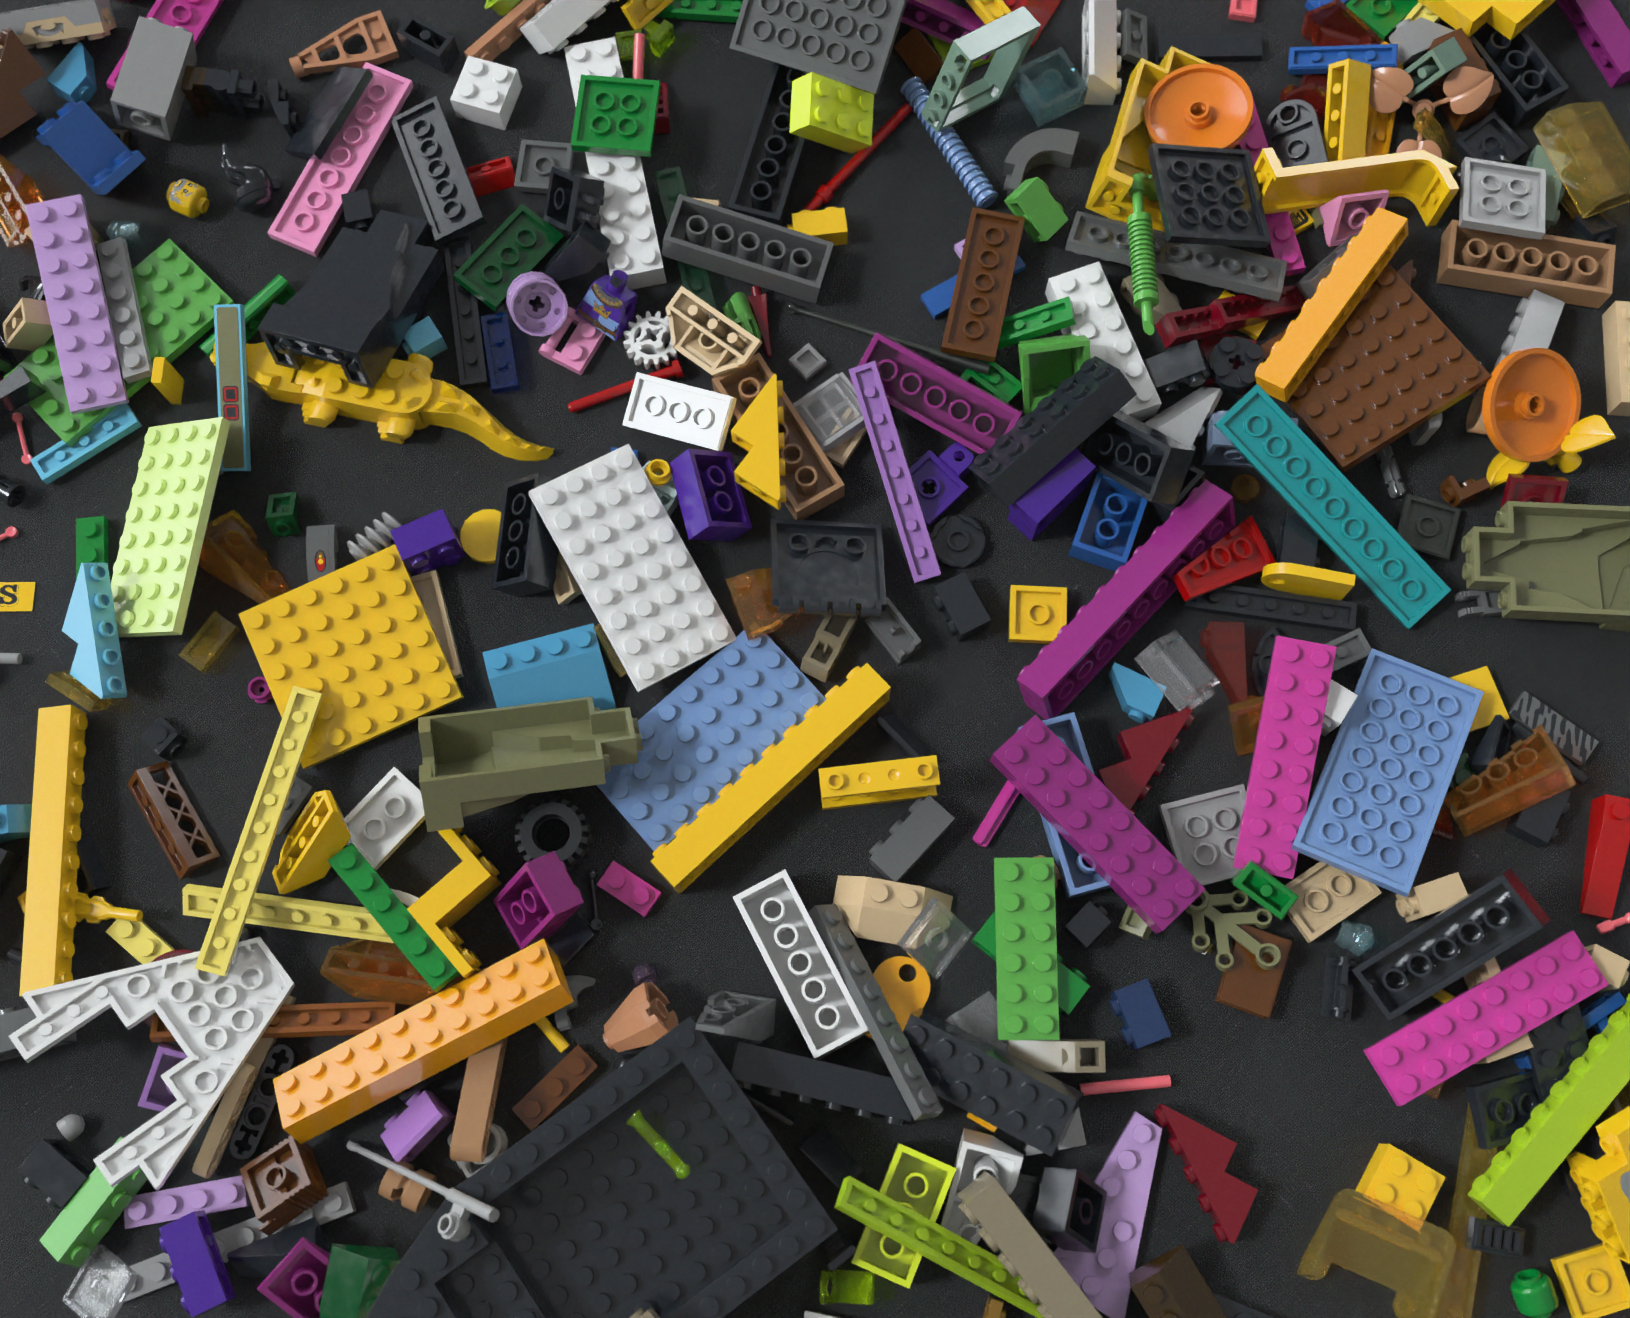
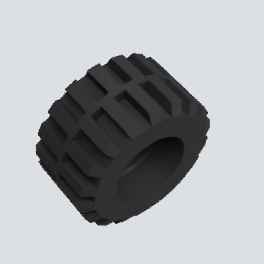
M551 797L549 801L545 798L540 799V804L535 806L532 803L528 806L530 810L527 813L522 812L520 815L522 821L517 823L515 828L518 831V835H515V842L519 845L517 849L527 862L551 853L544 851L539 846V834L548 823L563 821L570 828V837L565 846L555 852L565 864L566 870L570 872L575 869L574 866L577 863L581 865L585 861L583 859L585 854L589 855L591 850L589 844L593 841L590 833L592 831L591 825L582 811L575 804H571L570 801L566 799L561 801L557 797Z

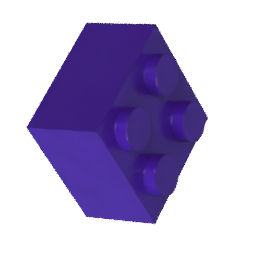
M443 509L390 531L402 561L414 576L433 571L443 565H454L462 557L467 556L454 525Z

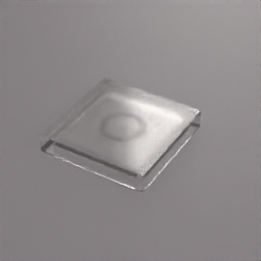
M932 897L898 941L897 945L932 977L938 979L973 932L938 899Z
M97 1244L83 1263L62 1301L81 1318H115L138 1279L139 1274L104 1245Z

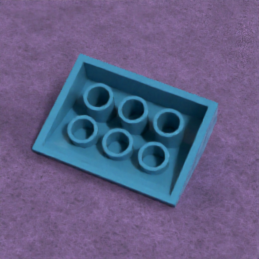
M594 623L482 652L497 708L592 696L594 707H600V711L617 709L599 635Z

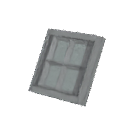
M843 372L835 374L793 403V406L824 453H828L866 426L854 386Z

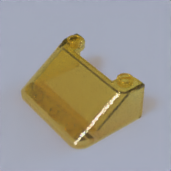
M1344 1189L1337 1192L1302 1256L1297 1275L1309 1280H1319L1326 1275L1331 1262L1396 1291L1393 1300V1310L1397 1318H1435L1456 1245L1454 1238L1446 1230L1358 1191Z

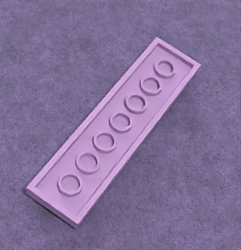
M81 194L25 205L70 412L75 415L129 403L84 198Z

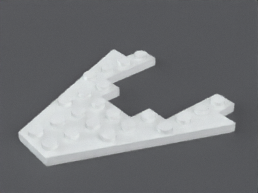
M261 937L238 942L227 977L195 969L200 951L31 990L22 994L37 1017L9 1035V1038L27 1063L111 1007L128 1030L156 1012L188 1056L161 1075V1078L177 1101L93 1160L110 1186L114 1187L139 1168L143 1170L156 1190L163 1186L295 987L294 982Z

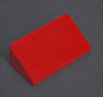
M510 156L466 168L477 197L514 186L516 175Z

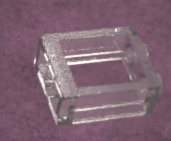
M1176 630L1153 641L1134 658L1178 712L1187 707L1193 710L1201 703L1206 702L1215 694L1213 688L1220 683Z

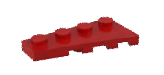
M1251 515L1172 576L1186 602L1261 573L1264 566L1276 563Z

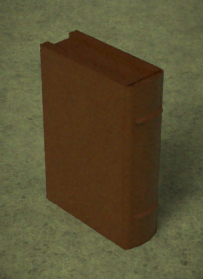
M1237 925L1261 945L1271 943L1277 946L1281 953L1280 963L1273 970L1262 969L1256 962V956L1233 939L1230 953L1234 957V965L1231 970L1223 971L1215 1001L1270 1020L1274 1005L1277 1004V995L1287 961L1290 959L1289 955L1293 942L1248 925ZM1270 955L1262 957L1266 963H1271L1274 960ZM1228 958L1225 965H1228L1230 963V960Z

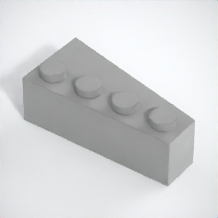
M1535 289L1528 299L1523 297L1515 311L1518 313V316L1513 319L1508 329L1510 335L1507 336L1501 347L1502 353L1496 361L1494 369L1506 356L1517 350L1526 348L1548 349L1565 302Z

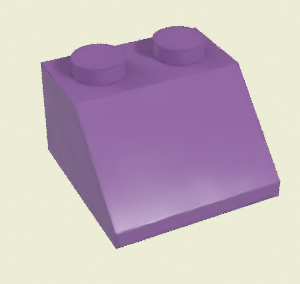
M160 1042L138 1106L162 1112L177 1101L161 1078V1075L188 1057L179 1045Z
M432 1091L416 1092L406 1102L408 1108L401 1115L398 1113L393 1115L384 1125L386 1130L380 1136L397 1163L413 1161L456 1117Z

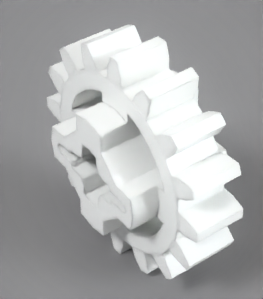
M646 311V318L643 319L641 316L636 315L637 323L629 322L630 331H624L626 340L623 341V344L627 350L628 358H634L635 365L637 366L644 362L645 369L647 370L651 364H654L657 370L660 369V363L662 362L669 366V358L677 359L678 356L676 349L673 348L672 339H670L668 316L662 319L660 311H657L655 317H651L649 311Z

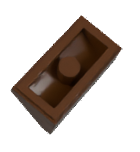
M912 28L893 47L912 75L919 77L924 85L938 77L944 63L918 29Z

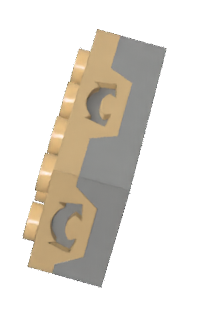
M76 0L0 13V32L2 29L7 30L10 27L27 49L35 47L34 44H36L37 48L50 47L53 44L60 43L59 40H62V44L79 42L78 40L86 39V35L88 40L100 39L111 35L110 30L117 28L109 0Z

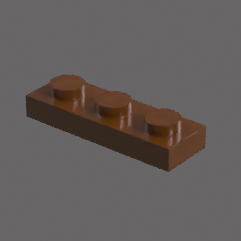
M577 1045L512 1110L533 1131L600 1066L580 1045Z

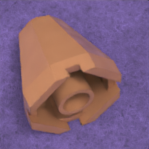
M652 981L644 982L634 988L604 1025L605 1033L603 1034V1039L606 1045L617 1052L651 1045L679 1025L674 1010L668 1013L665 1005L669 1004L666 995Z

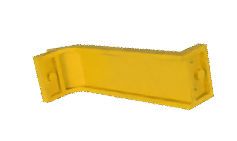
M1264 148L1254 166L1265 214L1320 207L1341 195L1388 190V197L1400 196L1412 201L1425 225L1428 227L1437 225L1459 190L1457 182L1452 176L1457 166L1424 150L1282 168L1281 161L1277 158L1273 148Z

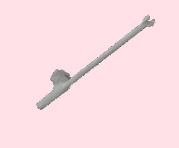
M352 1141L347 1143V1149L357 1152L445 1196L446 1200L454 1203L450 1213L444 1214L438 1222V1231L444 1239L458 1242L469 1235L471 1224L468 1221L470 1212L490 1222H495L499 1217V1211L496 1208L454 1188H446L360 1146L358 1143Z

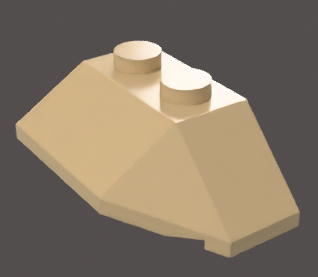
M683 286L679 288L666 306L673 348L714 377L747 365L762 344V341Z
M838 875L833 904H836L841 911L846 924L856 938L916 948L948 926L953 896L922 886L872 877Z

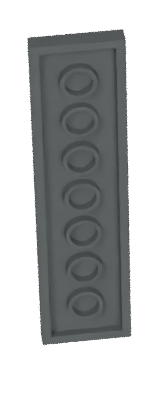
M1077 211L1065 250L1078 255H1088L1100 258L1103 261L1117 262L1131 267L1127 223ZM1152 229L1157 274H1166L1179 277L1182 280L1203 283L1210 287H1220L1236 293H1245L1264 300L1279 302L1288 261L1220 245L1167 243L1165 232Z

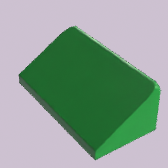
M1251 860L1231 880L1234 886L1281 920L1300 897Z

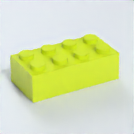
M898 1143L879 1192L936 1222L956 1168ZM865 1225L851 1263L910 1289L922 1255Z

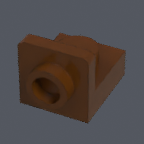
M1450 475L1439 487L1444 501L1449 503L1450 506L1458 508L1483 496L1491 485L1486 477L1477 481L1472 478L1459 485L1455 477Z

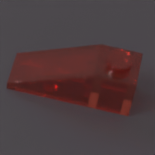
M1210 621L1205 629L1201 631L1200 645L1205 647V657L1235 712H1241L1247 706L1244 622Z

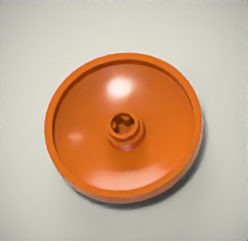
M1206 63L1181 67L1163 77L1151 90L1144 108L1146 131L1152 143L1233 149L1245 137L1252 123L1253 97L1251 91L1241 76L1226 67Z
M1546 348L1517 350L1506 356L1495 367L1491 378L1486 384L1483 395L1482 415L1487 435L1496 449L1510 459L1522 462L1546 460L1562 450L1561 444L1564 441V437L1570 435V429L1578 422L1581 411V392L1573 368L1560 354Z

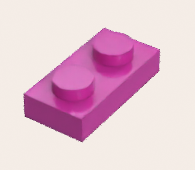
M614 860L597 883V886L645 918L662 895L660 891Z

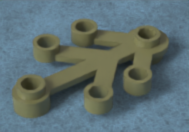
M1204 890L1196 898L1202 904L1197 907L1190 904L1185 909L1186 913L1192 915L1194 930L1192 947L1197 952H1205L1210 947V938L1205 934L1204 916L1214 923L1218 952L1215 964L1220 971H1229L1234 965V957L1229 949L1228 935L1255 955L1256 962L1262 969L1273 970L1279 965L1281 953L1277 946L1271 943L1261 945L1237 926L1255 924L1260 929H1266L1272 922L1270 911L1261 908L1256 910V912L1222 914L1214 908L1231 905L1235 910L1245 909L1248 904V896L1243 891L1236 890L1228 894L1210 895ZM1235 897H1242L1244 902L1237 904L1233 899ZM1265 915L1268 921L1260 922L1257 917ZM1201 938L1206 941V944L1198 946L1195 941ZM1270 955L1274 960L1271 963H1266L1262 957ZM1226 957L1230 960V963L1222 965L1219 959Z

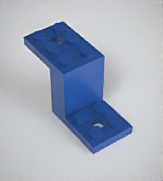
M74 100L66 103L56 112L60 116L56 120L50 118L36 129L40 133L36 139L43 146L49 145L96 195H106L146 160L138 150L130 151L83 100L77 103Z

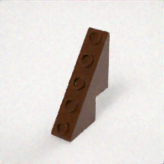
M10 27L7 30L2 29L0 32V45L2 46L0 53V138L37 115L20 91L46 74Z

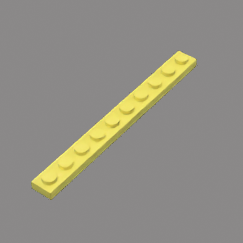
M293 686L195 965L197 970L227 977L323 699L322 693Z

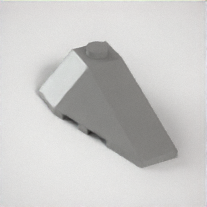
M1202 386L1144 424L1195 450L1193 443L1196 437L1202 436L1205 430L1202 425L1205 419L1212 416L1223 392L1220 388Z

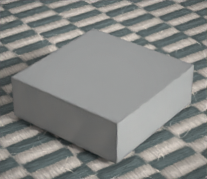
M808 343L789 359V364L808 381L827 365V361Z

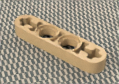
M244 1062L226 1089L192 1169L194 1174L209 1179L216 1171L258 1074L257 1067Z

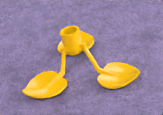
M1592 415L1586 417L1572 426L1570 435H1566L1561 444L1562 450L1543 461L1547 462L1549 466L1556 464L1563 473L1572 472L1582 462V458L1577 452L1616 439V436L1602 416ZM1501 452L1498 453L1489 464L1486 479L1491 485L1490 490L1506 482L1509 473L1521 474L1524 472L1530 462L1516 461L1504 456Z

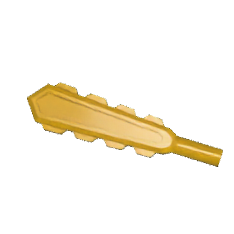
M27 890L18 897L23 913H25ZM78 892L75 898L76 922H80L84 918L88 923L96 924L101 920L111 918L140 922L143 918L141 910L114 907L106 902L104 897L93 896L89 899L87 894Z

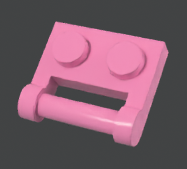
M568 307L567 317L562 327L551 334L546 344L543 343L538 352L545 358L582 375L606 334L576 315V310ZM570 324H576V329L561 353L556 351V347Z

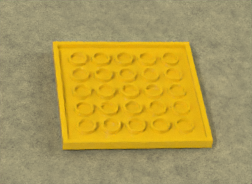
M395 544L238 614L281 717H283L293 686L322 693L323 695L301 760L303 769L313 767L415 721L418 717L426 716L464 698L407 566L402 561Z

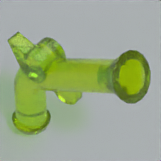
M640 1110L634 1113L626 1124L633 1126L673 1169L676 1177L680 1179L686 1178L690 1173L689 1165L685 1164L668 1143L646 1122Z

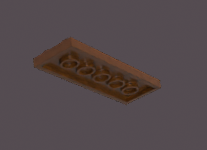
M972 207L941 352L995 362L1025 217Z

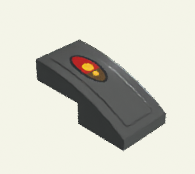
M336 524L307 526L306 559L308 583L338 570L336 552H339Z

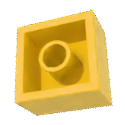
M1379 1143L1352 1198L1406 1231L1418 1233L1446 1177L1393 1145Z

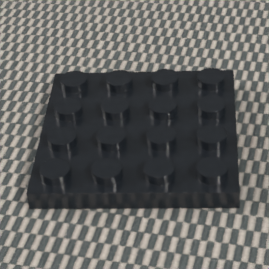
M1157 143L1150 145L1147 151L1167 243L1266 248L1271 243L1250 150Z

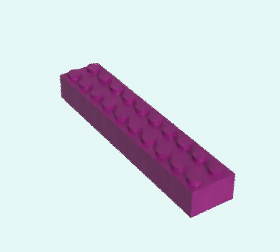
M1207 480L1190 492L1188 499L1172 511L1169 519L1153 531L1151 538L1144 545L1139 546L1134 551L1132 558L1116 570L1114 577L1106 585H1102L1097 590L1095 597L1078 610L1076 617L1059 630L1057 637L1040 650L1038 657L1021 670L1017 681L1025 704L1045 720L1058 717L1178 589L1172 576L1236 527L1232 495Z

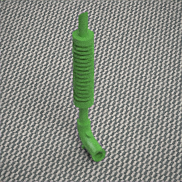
M1140 172L1132 175L1134 179L1129 189V196L1132 197L1133 214L1127 218L1134 306L1142 311V323L1145 333L1153 335V307L1159 304L1152 216L1144 212L1143 195L1152 202L1157 201L1158 198L1155 184L1152 180L1153 176Z

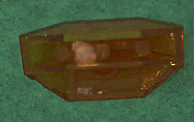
M0 155V234L7 247L16 248L26 245L31 241V238L24 232L30 226L25 205L46 200L33 178Z
M358 939L340 947L338 945L330 947L320 970L322 976L355 998L414 1005L435 993L395 943Z

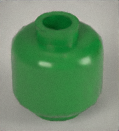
M1537 1269L1521 1270L1515 1275L1514 1280L1511 1282L1510 1290L1520 1313L1527 1317L1549 1318L1559 1303L1549 1276L1539 1272Z

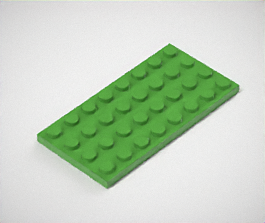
M170 238L132 269L152 366L155 357H165L171 363L214 327V305L235 304ZM54 335L49 338L45 345L37 348L4 376L5 378L22 366L38 377L47 392L28 402V404L70 448L79 442L81 436H86L94 428L92 427L116 407L112 406L75 415L70 412ZM152 376L132 383L125 381L128 399L147 384Z

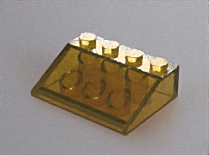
M1603 102L1570 103L1548 111L1536 124L1533 131L1582 218L1590 217L1629 202L1630 149Z

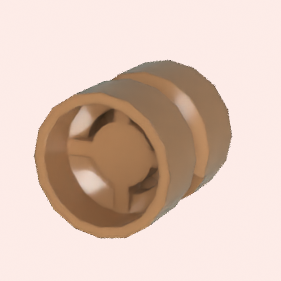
M409 1162L397 1163L436 1182L437 1177L423 1169L414 1171V1165ZM388 1168L381 1181L378 1194L392 1202L399 1199L401 1200L402 1207L419 1213L426 1204L432 1190Z

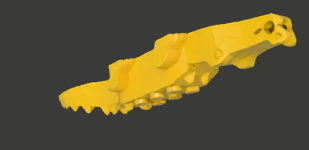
M265 342L257 344L246 343L247 381L253 383L271 399L301 404L305 424L325 428L335 420L337 415L377 423L378 433L381 434L380 438L382 440L404 444L405 439L409 438L414 430L423 429L429 425H436L466 433L481 441L493 451L520 461L545 460L554 452L555 448L533 444L513 434L463 390L444 381L432 379L433 362L427 356L410 353L408 359L404 361L391 358L374 389L349 383L339 364L302 355L305 363L301 370L277 365ZM214 343V350L210 355V359L216 367V348Z

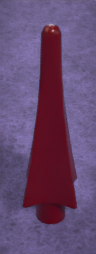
M753 286L750 288L752 296H748L749 304L761 333L766 356L770 358L772 357L768 328L767 293L762 294L760 286Z

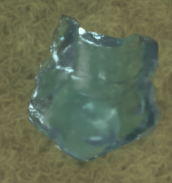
M116 219L110 222L106 229V234L111 240L122 236L128 248L132 245H139L138 228L140 223L138 221Z
M1343 920L1335 943L1344 949H1349L1354 955L1359 956L1374 945L1372 927L1363 923Z

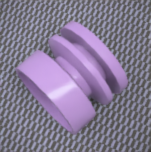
M527 272L513 280L507 290L506 304L509 313L521 331L531 336L543 337L553 334L562 327L567 317L568 303L565 294L552 277L542 272ZM536 296H538L541 304L536 303L535 307H533L529 300H535Z

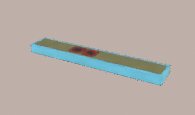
M214 305L218 418L223 417L231 421L221 462V471H251L244 305Z

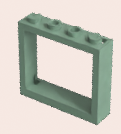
M1024 6L953 41L921 113L926 122L937 133L1005 97L1041 26ZM995 52L984 77L961 89L973 62Z

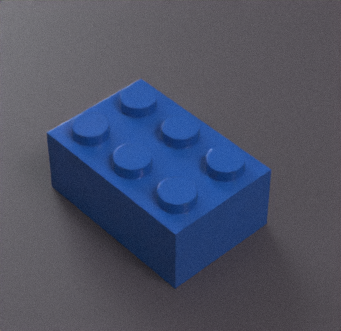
M1097 472L1068 556L1116 572L1121 565L1127 563L1148 500L1104 474Z

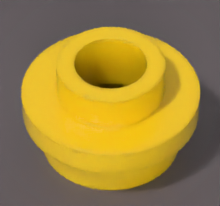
M662 459L650 461L644 469L652 485L663 486L671 480L670 466Z

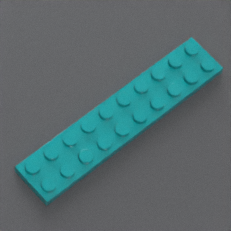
M1258 384L1214 424L1405 628L1410 629L1451 591L1444 581Z

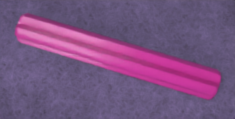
M1009 780L1003 786L973 836V841L982 847L989 845L1020 794Z

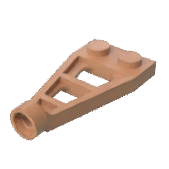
M381 10L355 18L298 53V56L289 58L296 78L300 79L313 73L334 71L338 66L360 68L366 62L378 65L398 58L399 54ZM355 35L363 36L367 44V50L364 53L347 54L344 51L343 45L348 39ZM332 46L338 48L340 53L338 59L331 61H321L319 59V54Z

